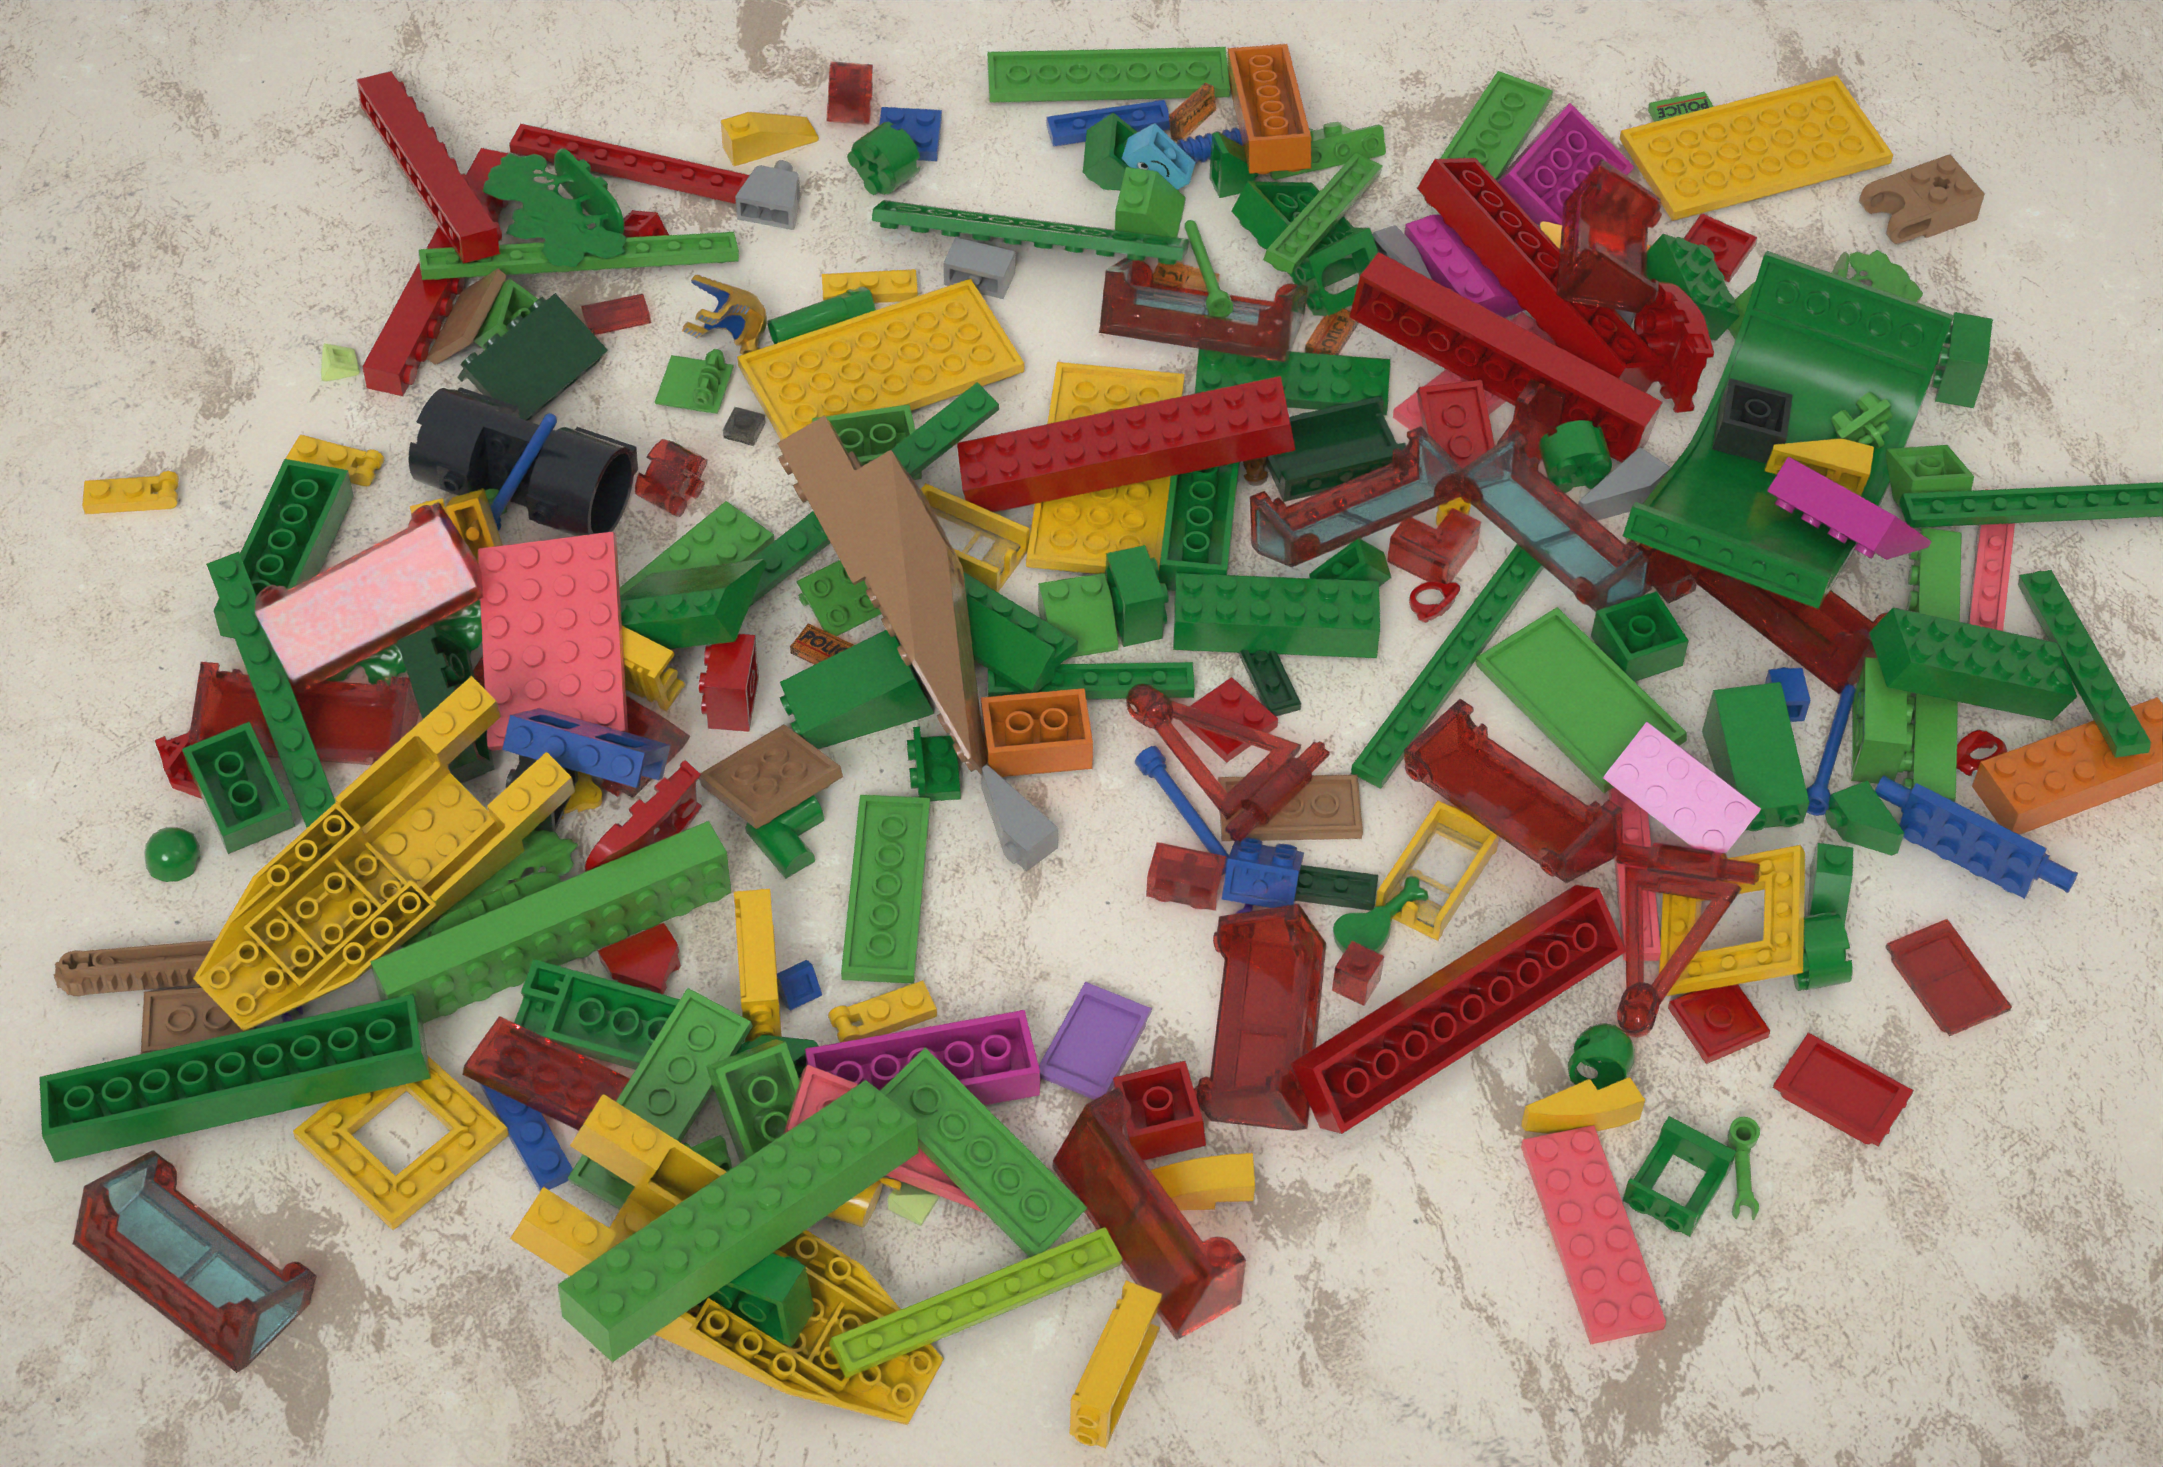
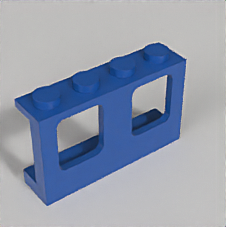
M537 708L510 715L502 750L536 760L547 752L561 767L638 788L641 776L655 780L663 779L671 745Z

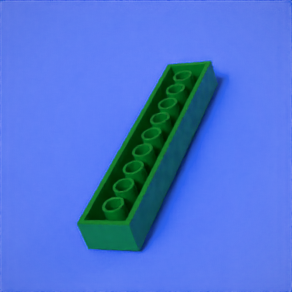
M410 994L40 1076L42 1137L54 1162L57 1163L431 1079L423 1020L415 996Z

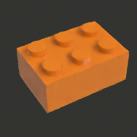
M1084 688L981 697V724L986 764L999 776L1007 777L1092 769L1093 739Z

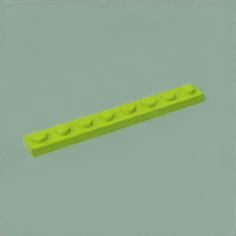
M1106 1227L834 1336L831 1338L829 1345L845 1377L848 1378L1118 1267L1123 1259Z

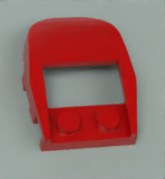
M1651 281L1645 286L1634 319V331L1665 364L1654 382L1658 381L1662 386L1660 389L1661 395L1664 399L1673 400L1675 403L1673 411L1675 413L1693 411L1695 407L1692 398L1697 391L1702 370L1706 367L1707 358L1714 356L1706 321L1693 300L1681 288L1668 282Z
M684 760L680 764V768L670 778L664 777L654 786L657 793L646 803L639 799L629 808V812L633 816L623 826L619 823L614 824L602 836L586 860L585 872L685 831L702 808V805L697 802L696 782L701 777V774ZM656 828L660 829V830L654 835V830H655Z

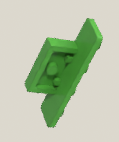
M1330 122L1324 124L1323 129L1313 131V129L1309 128L1311 134V169H1302L1297 172L1287 170L1270 172V177L1273 180L1343 165L1355 153L1368 159L1385 155L1386 147L1383 126L1378 124L1351 130L1340 122Z

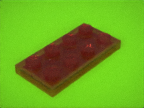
M501 1016L497 1018L467 1060L462 1075L578 1131L602 1094L616 1102L630 1078Z

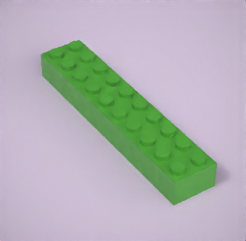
M707 821L373 960L370 963L380 1001L414 994L424 1024L440 1016L451 1015L459 1008L473 1002L486 1000L492 994L501 990L521 985L526 980L533 959L560 966L577 958H585L593 951L619 942L643 930L650 929L676 916H684L699 906L709 902H717L725 895L731 893L727 851L710 822Z
M863 1081L559 1283L558 1292L562 1317L611 1362H614L919 1153L917 1120L868 1081Z

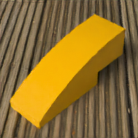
M1630 1077L1600 1090H1597L1591 1079H1588L1526 1105L1521 1126L1524 1131L1545 1134L1593 1125L1596 1132L1616 1128L1639 1120L1645 1099Z
M1253 1153L1226 1154L1191 1159L1138 1174L1139 1211L1215 1210L1216 1202L1254 1201L1255 1176Z

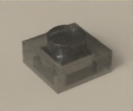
M734 407L723 428L724 439L754 446L766 423L765 414Z

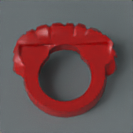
M1426 582L1420 584L1410 594V608L1417 614L1418 620L1425 623L1438 616H1442L1455 602L1456 596L1460 591V585L1456 582L1448 584ZM1435 589L1443 594L1444 599L1439 604L1426 605L1419 603L1416 597L1424 590Z
M1973 731L1963 737L1957 744L1956 768L1964 772V774L1972 776L1973 771L1978 770L1981 761L2006 753V745L2000 738L1987 731ZM1994 745L1997 746V750L1989 757L1974 759L1970 756V753L1978 748L1992 749Z

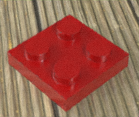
M1232 677L1183 710L1180 716V721L1226 763L1278 726V718Z

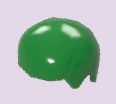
M166 827L153 833L145 845L144 852L146 869L150 875L163 882L180 881L191 876L195 871L196 861L200 858V845L194 834L181 827Z

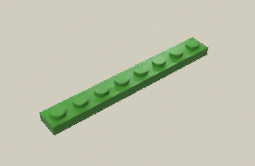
M1355 153L1266 250L1263 261L1271 264L1279 271L1292 274L1376 180L1383 165Z

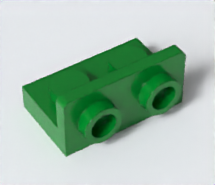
M920 726L913 727V739L907 740L908 761L915 760V768H909L911 789H918V797L930 798V802L961 799L957 753L952 745L955 742L950 735L921 737Z

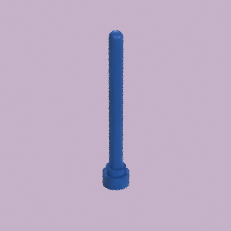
M549 413L544 416L490 506L498 532L501 529L500 516L557 423V417L554 414Z
M1850 684L1845 685L1842 689L1815 782L1806 789L1809 798L1807 813L1811 815L1821 816L1829 809L1831 794L1828 785L1854 700L1855 687Z
M1151 746L1146 748L1136 757V766L1143 775L1155 778L1226 874L1229 854L1165 770L1166 758L1158 747Z

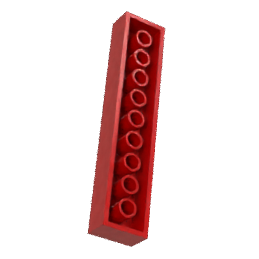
M1476 158L1434 159L1417 189L1425 197L1426 203L1435 208L1443 217L1444 223L1457 232L1463 244L1475 252L1480 258L1481 264L1493 272L1499 279V284L1511 292L1517 299L1518 305L1529 312L1536 320L1537 326L1548 333L1555 341L1556 346L1565 349L1567 352L1646 393L1665 366L1660 358Z
M1380 252L1376 254L1360 275L1349 318L1467 381L1482 380L1484 390L1555 428L1561 424L1578 420L1591 421L1593 427L1596 428L1599 425L1603 430L1610 457L1621 463L1639 447L1643 449L1648 442L1663 403L1650 394L1633 387L1593 364L1567 352L1565 349L1546 341L1538 335L1529 332L1508 319L1493 313L1478 303L1459 295L1453 290L1440 285Z
M1281 376L957 443L962 490L965 500L991 512L1296 451Z
M1574 885L1292 1062V1068L1319 1127L1343 1134L1624 954L1626 949L1600 888Z

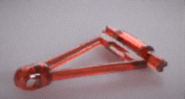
M1148 684L1133 686L1126 696V707L1129 714L1144 726L1152 728L1158 733L1226 820H1229L1241 808L1244 809L1225 827V831L1230 834V839L1234 842L1237 840L1241 842L1256 826L1267 825L1312 781V772L1330 755V752L1325 749V744L1319 741L1318 743L1313 742L1298 758H1295L1301 749V744L1172 701L1165 694ZM1130 704L1136 707L1137 712L1132 709ZM1174 718L1270 751V753L1227 793L1171 722Z
M1655 842L1652 847L1626 843L1618 845V855L1616 858L1618 864L1647 868V870L1631 867L1625 868L1626 990L1622 995L1617 1010V1020L1620 1028L1630 1037H1644L1652 1030L1659 1011V1005L1742 890L1739 885L1727 883L1724 880L1755 885L1760 878L1759 864L1727 859V855L1724 852ZM1643 890L1711 901L1652 985L1644 983Z

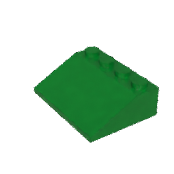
M1247 181L1231 212L1239 219L1240 225L1250 231L1257 239L1259 246L1267 250L1320 191L1312 182ZM1343 216L1311 253L1344 238V232L1354 227ZM1352 254L1329 264L1324 269L1321 278L1324 288L1358 273ZM1295 271L1292 274L1288 273L1293 278V283L1304 289Z
M764 559L652 573L620 596L622 626L668 649L735 642L767 563Z

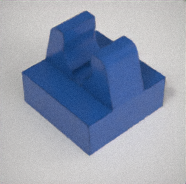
M808 960L777 973V984L784 1005L790 1011L822 996L813 965Z

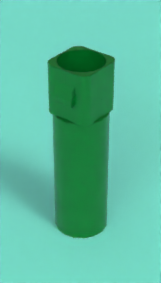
M862 286L856 289H849L847 292L770 319L767 324L771 339L776 344L875 311L876 309L870 290Z

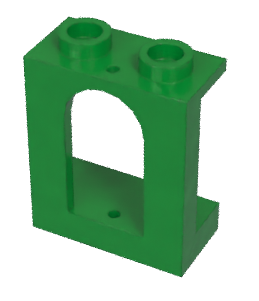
M1352 228L1344 232V238L1310 253L1295 269L1296 276L1302 282L1306 293L1305 301L1307 307L1312 311L1313 315L1330 316L1353 304L1358 284L1340 293L1330 294L1322 285V273L1329 264L1352 254L1360 277L1378 253L1370 228Z
M1668 1116L1662 1126L1658 1141L1634 1179L1630 1178L1627 1182L1622 1201L1629 1204L1636 1212L1648 1214L1663 1222L1668 1229L1674 1232H1681L1690 1237L1730 1172L1736 1151ZM1673 1155L1706 1172L1685 1207L1652 1190Z

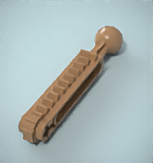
M215 940L69 951L60 958L59 962L55 963L54 979L57 988L66 991L67 995L78 997L88 994L196 986L199 984L193 978Z

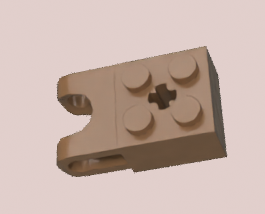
M1949 154L1867 184L1860 194L1859 203L1869 214L1880 212L1892 214L1885 234L1894 244H1899L1922 235L1928 238L1976 221L1985 193L1952 155Z

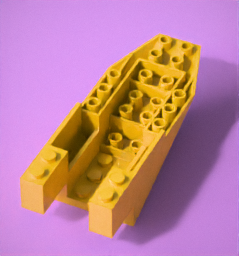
M472 676L336 796L335 804L250 880L193 978L243 1031L250 1030L354 982L372 968L371 961L392 953L523 853L525 850L522 840L575 792L572 777L547 752L487 805L488 810L450 773L448 764L501 717L497 701Z
M602 1094L570 1146L634 1186L613 1222L608 1228L543 1187L510 1239L568 1276H571L725 1174L726 1171ZM805 1230L773 1252L784 1258L787 1256L793 1257L805 1265L815 1311L792 1347L776 1341L710 1298H707L701 1307L698 1305L694 1306L654 1334L788 1395L906 1425L909 1424L944 1360L931 1344H928L846 1378L829 1345L831 1338L901 1309L862 1264L808 1230Z

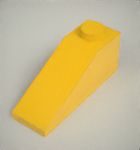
M746 112L720 120L722 146L734 167L819 141V137L807 117Z
M1842 438L1776 444L1773 446L1765 466V472L1778 474L1789 456L1861 496L1870 476L1874 447Z

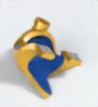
M694 275L691 283L703 289V291H707L708 294L715 296L719 302L714 312L701 309L696 314L695 319L703 322L702 326L687 322L683 325L682 332L698 339L711 329H724L733 336L735 345L741 346L740 354L743 355L758 350L759 338L764 333L767 325L766 310L758 297L749 291L725 283L722 284L700 275Z

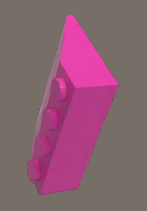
M1569 103L1545 125L1497 182L1536 224L1541 225V222L1544 221L1582 230L1609 197L1600 203L1597 201L1610 192L1616 181L1624 180L1634 166Z
M1432 214L1405 224L1404 234L1417 247L1433 281L1478 303L1503 318L1525 311L1518 305L1517 299L1511 292L1499 284V279L1493 272L1481 264L1480 258L1475 252L1463 244L1457 232L1444 223L1441 215Z
M1789 456L1767 490L1777 497L1774 504L1791 514L1794 509L1804 513L1801 519L1816 528H1819L1821 523L1830 528L1827 534L1844 544L1847 539L1857 543L1854 549L1870 559L1875 554L1885 560L1928 548L1932 542L1895 515Z

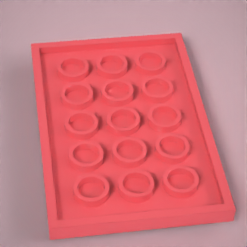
M606 532L478 549L485 690L497 701L501 715L487 729V747L491 751L502 750L510 715L537 708L628 733L617 536L615 533Z

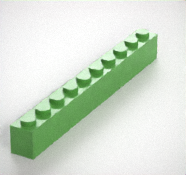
M1921 527L1920 534L1932 542L1928 548L1909 553V559L1914 560V565H1911L1908 576V585H1913V591L1909 593L1907 610L1960 622L1962 533ZM1911 692L1910 697H1907V703L1913 705L1911 723L1907 724V731H1912L1913 739L1910 752H1905L1904 771H1907V778L1903 779L1902 785L1912 790L1915 784L1918 783L1955 802L1958 702Z

